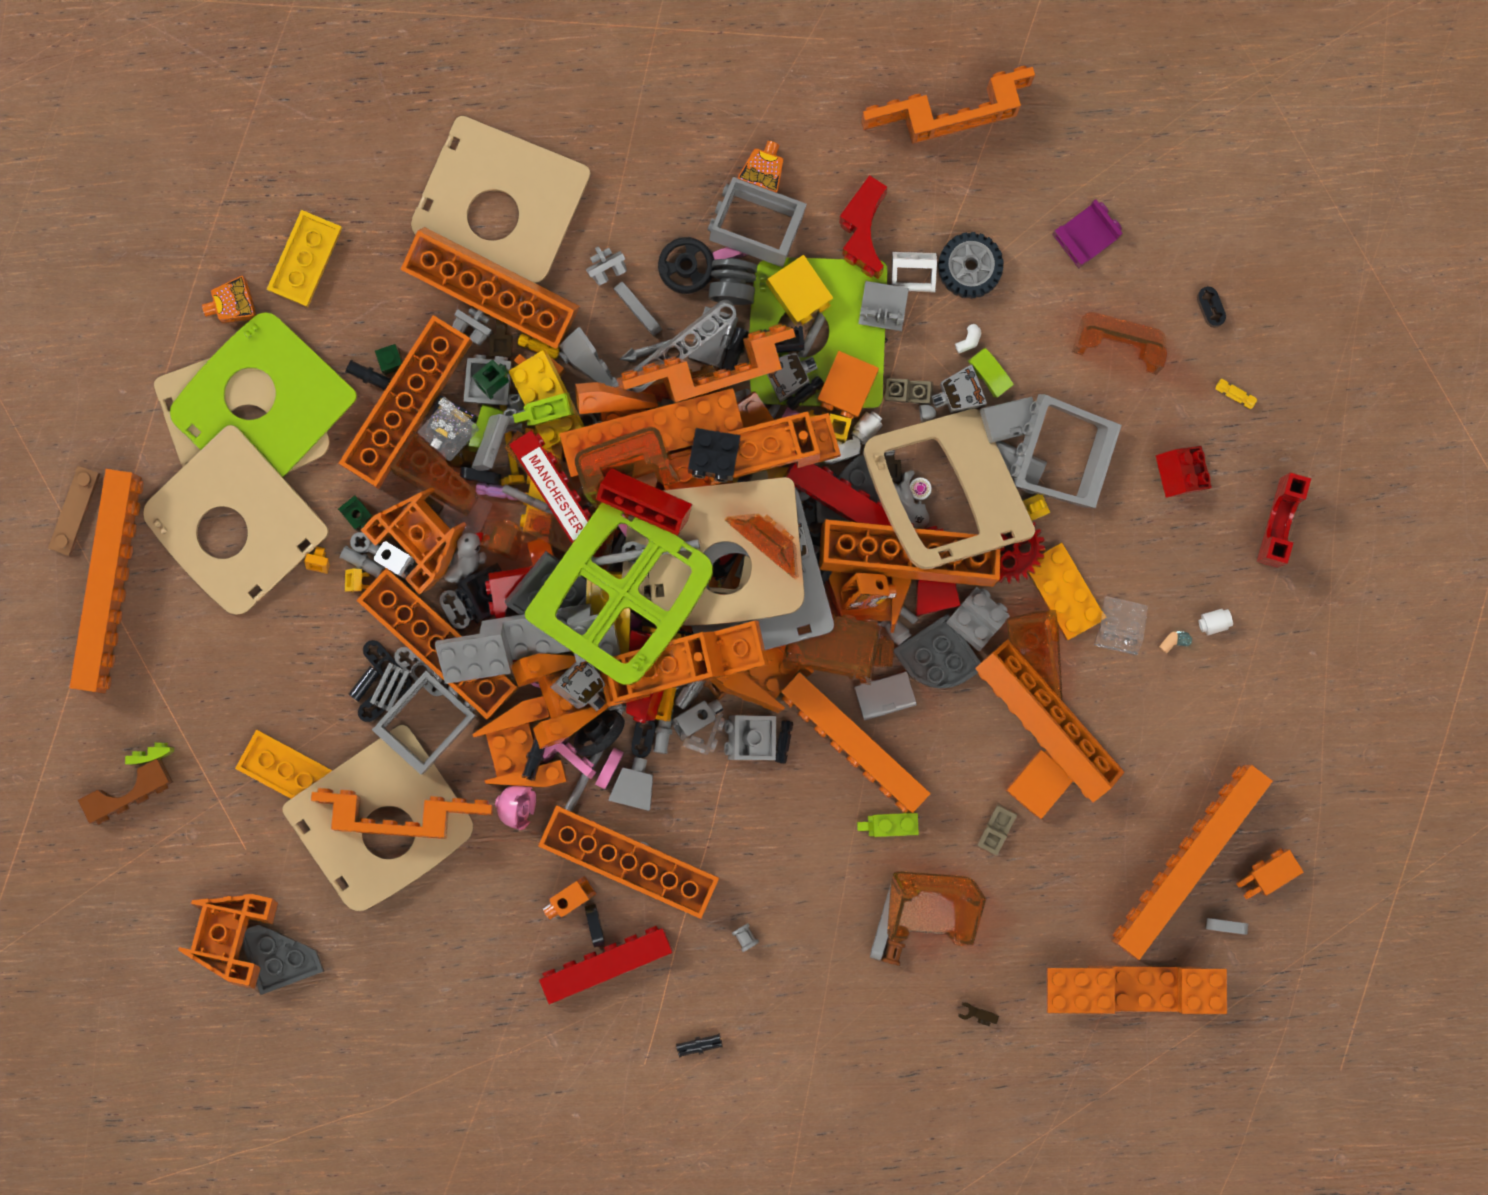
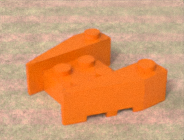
M600 382L575 384L576 404L579 414L599 413L600 423L643 412L645 408L658 407L654 394L624 390L618 386L611 387ZM634 461L585 473L583 476L607 474L611 468L617 470L634 463Z
M433 487L374 515L361 529L375 546L388 541L393 536L406 552L413 557L418 565L405 579L419 595L432 589L445 575L456 550L458 539L462 536L466 527V523L463 522L450 529L425 502V499L435 490Z
M832 571L826 583L829 587L842 631L846 632L847 620L890 621V633H894L913 579L887 577L888 584H894L896 587V596L894 598H887L876 608L843 610L839 589L856 573Z
M795 642L765 650L769 665L728 675L723 684L715 679L710 680L727 694H732L745 701L780 713L785 707L775 699L798 670L806 677L810 676L814 670Z
M539 653L521 658L512 665V671L518 687L538 682L551 719L542 721L533 728L540 749L560 744L609 708L607 703H605L598 711H595L587 703L584 707L578 709L552 690L551 686L576 662L575 656Z
M543 696L522 701L472 734L474 738L486 735L497 777L484 780L485 784L549 787L568 782L563 760L544 765L540 763L535 781L527 780L521 776L527 762L526 755L530 752L534 741L530 723L551 718Z
M254 894L192 900V905L202 909L191 950L179 947L178 951L233 985L255 989L261 968L256 964L238 960L249 919L273 924L278 902L272 898Z

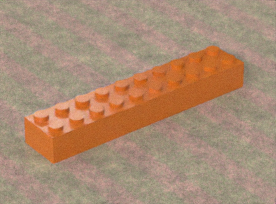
M112 469L105 470L69 687L71 689L106 694V690H109L111 686L109 672L115 662L113 648L118 643L117 624H120L122 620L120 606L126 596V590L123 587L124 581H127L129 577L127 563L133 553V546L130 545L132 537H135L136 524H134L135 516H138L140 511L138 497L139 494H142L144 486L143 481H141L142 477L132 472Z
M1253 765L1238 766L1231 775L1233 780L1230 784H1225L1220 789L1218 800L1216 802L1212 801L1205 810L1206 816L1202 820L1198 819L1192 827L1194 831L1189 838L1186 836L1179 844L1180 851L1177 855L1172 854L1165 864L1168 867L1163 873L1159 872L1152 881L1154 883L1150 891L1145 890L1139 898L1141 903L1136 909L1133 907L1126 915L1127 922L1123 927L1119 925L1112 936L1115 938L1112 942L1133 958L1141 959L1273 782V780Z

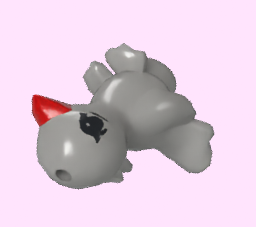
M909 470L902 474V482L898 485L894 482L893 484L911 524L916 529H923L929 523V513L921 500L918 504L914 503L913 494L910 489V480L915 472L914 470Z
M483 532L465 533L458 539V550L454 553L451 560L452 565L447 568L444 576L446 581L458 583L463 577H469L476 571L479 563H485L487 558L485 553H478Z

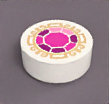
M916 478L911 482L910 489L913 498L924 500L930 495L931 484L927 479Z

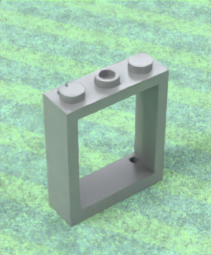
M733 177L730 185L726 184L722 193L724 197L723 202L719 201L715 210L717 214L716 219L712 218L707 231L711 232L709 240L783 267L807 204ZM734 196L792 217L780 249L721 228Z
M425 671L372 729L421 775H424L477 717L474 713L476 709L467 701L461 702L457 698L459 694L451 686L446 688L441 683L443 679L434 671L432 673ZM429 681L461 710L466 717L423 763L392 735L386 727Z

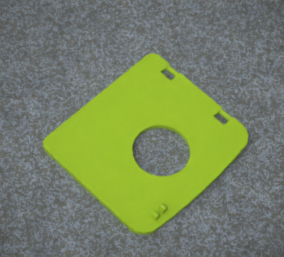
M787 257L783 267L764 260L758 264L757 272L755 273L756 281L753 284L755 294L754 304H751L749 333L760 329L768 331L769 327L777 325L786 313L767 286L766 281L798 258ZM806 258L833 297V300L830 302L831 307L821 313L828 323L829 337L823 349L817 354L810 356L813 357L818 369L807 373L809 384L817 376L825 383L838 351H841L879 368L863 408H878L883 400L885 329L858 323L865 282L887 284V266L881 261L884 265V270L880 278L877 279L874 276L872 278L868 277L862 272V268L856 264L854 266L850 265L844 259ZM788 352L777 353L778 357L789 355ZM799 357V359L803 361L810 357ZM767 374L750 379L751 393L755 391L763 404L787 405V400L779 402ZM822 388L819 391L816 390L813 396L799 405L820 407L821 403L818 402V397Z
M265 312L257 314L238 330L197 372L171 405L170 417L174 425L200 450L226 426H236L284 478L355 403L357 393L285 323L272 313ZM255 368L267 373L276 389V397L272 408L264 416L254 420H245L235 416L228 408L225 400V389L230 378L240 370ZM192 425L201 432L197 437L188 430Z

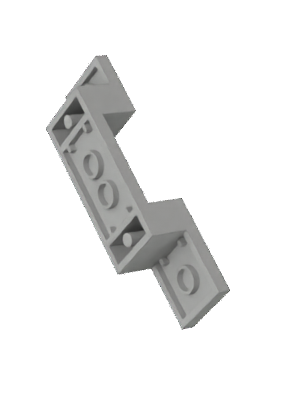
M591 603L560 608L556 613L559 621L580 635H584L598 616L593 614ZM525 614L482 621L480 634L435 642L445 684L510 674L513 660H519L539 653L556 654L571 651L531 624L526 619ZM614 623L599 643V648L612 657L621 654ZM574 653L576 663L585 661Z

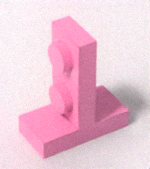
M570 737L560 744L545 748L543 762L546 764L559 752L588 778L591 779L597 773L592 769L594 764L585 756L582 759L577 756V751L569 742L565 745Z

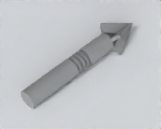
M670 340L637 350L631 348L620 360L636 362L638 358L653 354Z
M508 485L503 487L502 493L544 511L547 516H554L547 503Z

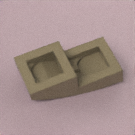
M997 804L977 846L998 855L1017 817V813Z

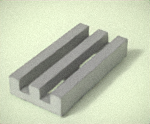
M389 663L370 703L389 711L394 706L410 672ZM393 669L395 672L380 702H378L377 699ZM399 673H402L403 676L387 706L385 702Z

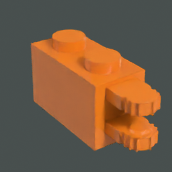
M1280 848L1270 854L1272 858L1269 860L1256 862L1251 866L1253 870L1248 872L1249 875L1236 883L1238 887H1243L1252 880L1256 884V887L1244 894L1245 899H1249L1259 892L1267 896L1304 873L1289 849L1282 850Z

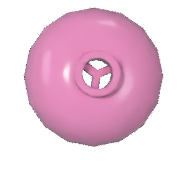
M509 786L497 797L495 807L497 808L499 819L505 825L518 830H523L529 825L530 821L527 820L529 812L533 815L536 806V793L531 791L532 787Z

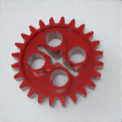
M1040 529L1035 530V534L1031 539L1010 544L1009 546L1014 548L1012 552L1010 550L1007 551L1006 546L1000 548V556L1002 557L1000 559L999 583H1002L1004 578H1007L1008 584H1011L1012 578H1015L1017 583H1020V576L1028 580V572L1036 574L1033 567H1041L1037 560L1045 558L1040 552L1046 550L1045 546L1040 545L1045 541L1044 537H1038L1042 533ZM1004 534L1001 535L1003 541L1010 539L1008 537H1005ZM1021 545H1031L1030 551L1027 553L1020 552ZM1007 559L1015 560V565L1012 568L1004 567V562Z

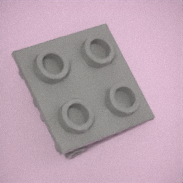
M866 281L858 324L902 331L909 288Z

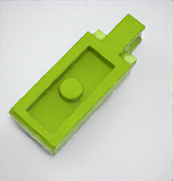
M563 393L528 403L526 406H523L524 412L513 414L515 423L527 422L528 426H535L574 415L569 393Z
M918 813L868 816V822H857V831H869V836L874 837L919 835Z

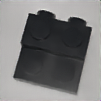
M696 428L688 473L692 474V477L704 479L707 476L723 483L728 482V480L733 481L741 435Z
M498 563L459 581L456 585L457 589L455 592L458 599L465 601L468 607L466 608L467 616L470 620H475L476 624L493 616L490 614L489 602H493L492 594H487L485 581H489L488 573L502 571Z

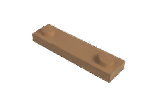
M80 466L77 467L48 549L71 556L100 473Z

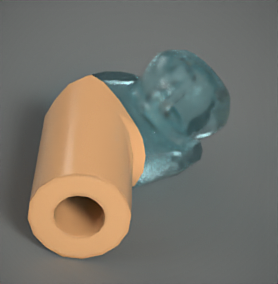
M1171 632L1159 648L1167 654L1174 645H1191L1192 637L1187 632Z

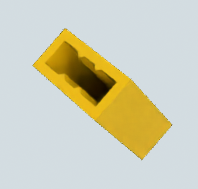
M804 255L769 277L766 281L767 286L795 326L799 323L802 325L813 319L812 314L817 311L822 313L831 307L832 295Z

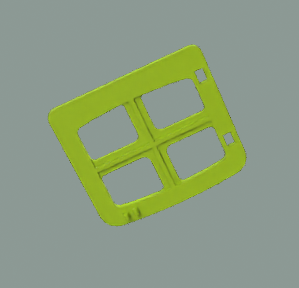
M601 503L525 611V617L531 624L616 682L623 685H631L638 682L680 630L712 578L713 566L705 554L675 534L636 517L631 522L622 516L624 514L623 511ZM626 524L646 537L649 543L627 575L622 579H618L593 563L591 558L618 525ZM681 547L692 553L689 559L679 554ZM664 552L670 553L688 565L692 570L683 590L669 611L663 610L639 593V586ZM579 576L585 577L609 594L608 602L584 635L578 634L556 617V613L564 598ZM625 608H631L657 627L629 663H621L599 648V643Z

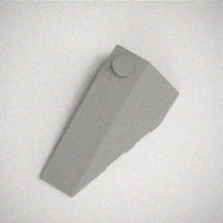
M580 327L559 345L561 349L559 355L566 364L570 362L575 369L593 382L604 383L607 386H612L617 382L615 377H612L610 374L611 372L605 362L599 359L596 349Z

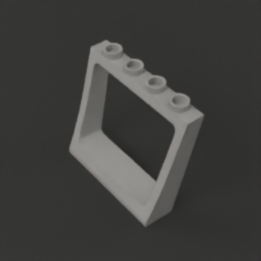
M1038 394L1037 400L1030 406V413L1032 414L1030 422H1027L1023 428V434H1025L1024 441L1018 445L1016 454L1019 456L1017 463L1013 464L1010 469V475L1016 488L1084 508H1096L1122 425L1048 395ZM1048 406L1097 427L1096 437L1077 496L1034 485L1025 480Z

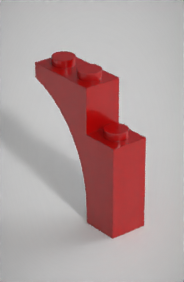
M869 175L840 215L839 223L842 229L848 233H854L843 247L842 256L850 265L854 266L856 264L862 268V272L868 277L872 278L874 276L879 279L883 274L884 265L879 260L873 247L871 225L877 208L887 195V186Z

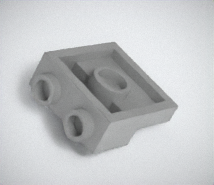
M473 355V358H467L464 402L508 406L511 385L510 374L507 375L509 382L497 391L490 400L476 386L472 376L491 360L486 359L485 355ZM495 356L494 361L498 365L501 363L508 371L512 369L513 363L508 361L507 357Z
M976 587L946 623L980 651L1010 615L1003 604H996L990 599L991 595L986 589Z
M729 716V720H726L724 725L725 732L728 733V742L724 745L725 755H728V760H776V716Z

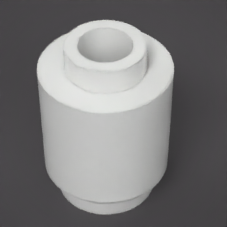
M873 411L871 413L865 412L853 427L854 431L851 435L857 437L865 445L883 426L880 422L882 418Z
M1219 609L1202 614L1201 619L1198 620L1201 632H1205L1207 635L1228 630L1229 627L1233 626L1232 616L1228 609Z

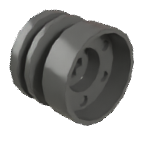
M734 258L713 260L712 268L715 270L711 271V277L720 280V282L710 283L709 300L718 303L722 300H728L734 305L754 304L755 288L746 283L756 281V276L753 273L757 272V265Z

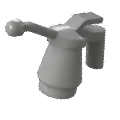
M903 606L900 615L912 624L917 622L919 618ZM881 621L858 630L859 635H863L870 628L885 627L892 642L896 643L897 646H900L912 636L909 633V629L900 621L897 622L894 633H890V621Z

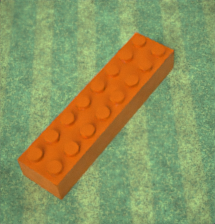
M426 227L417 231L400 269L555 349L559 348V345L565 340L580 307Z
M433 315L338 464L377 489H380L473 343L471 338Z
M731 388L559 433L570 477L692 446L696 428L727 433L744 427L734 389Z
M826 519L821 526L819 570L882 574L887 577L993 587L1000 578V548L956 562L946 563L936 568L922 569L910 561L892 526ZM914 528L927 549H934L977 536L976 534ZM949 550L939 553L941 559L951 556Z
M386 568L356 601L444 680L435 642L463 636L391 570ZM505 674L448 683L487 720H490L519 688Z
M1008 639L975 668L980 678L993 688L995 695L1007 704L1009 711L1022 721L1024 728L1036 737L1038 744L1050 753L1053 761L1065 770L1068 778L1079 786L1086 798L1095 802L1109 791L1125 773Z
M800 672L781 691L783 695L781 700L790 708L794 705L799 710L797 715L806 723L810 720L816 726L814 730L822 738L825 736L832 740L830 745L839 753L844 751L848 755L846 760L855 768L860 766L865 771L862 775L871 783L876 781L881 786L879 790L887 798L892 796L897 800L895 805L903 813H914L931 794Z
M556 805L538 847L700 919L719 880V877L559 805Z

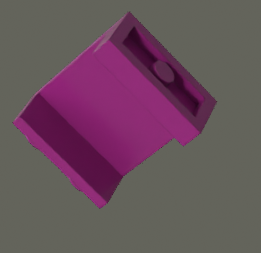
M1096 199L1089 207L1065 225L1058 227L1052 234L1078 269L1123 234L1119 222L1115 219L1112 220L1107 214L1109 213L1107 207Z

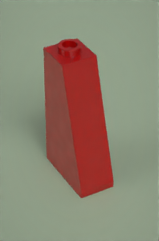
M937 526L924 528L926 530L944 531L943 528L938 529ZM917 580L916 616L961 606L956 583Z
M631 630L629 652L641 649L652 634L642 630ZM664 690L652 693L650 697L627 702L626 713L634 716L633 720L640 723L655 720Z

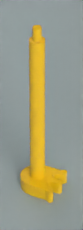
M499 405L500 410H502L504 414V411L507 410V406ZM512 431L504 433L511 475L501 479L502 486L525 483L524 475H519L516 455L509 446L513 442Z

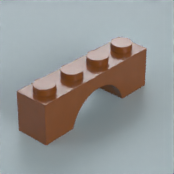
M155 759L137 769L136 784L128 794L122 797H113L103 790H96L80 798L78 802L89 824L97 823V825H101L110 820V815L114 813L120 815L130 809L129 805L135 802L139 805L149 800L148 795L154 792L160 794L168 790V785L173 783L162 759Z

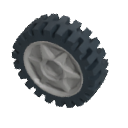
M966 232L955 236L943 248L938 263L939 276L943 285L945 284L946 288L952 291L954 295L962 296L961 298L974 299L988 294L995 288L1001 279L1004 261L1001 250L998 249V245L990 237L987 238L981 233ZM973 261L976 263L977 268L975 270H968L965 263Z

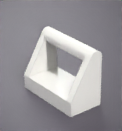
M892 253L891 285L909 288V291L935 292L936 253ZM897 267L931 268V283L896 282Z

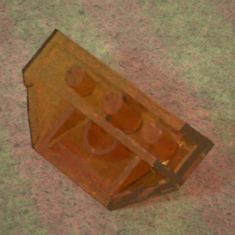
M758 513L727 516L724 519L796 580L799 577L796 545L791 541L794 537L785 529L780 532L774 526L777 523L766 514L763 518Z

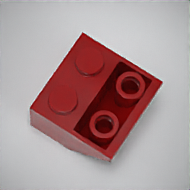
M1202 446L1180 448L1155 455L1166 498L1212 488L1211 477L1207 470Z

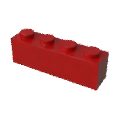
M612 468L600 483L596 500L677 536L687 523L693 505Z

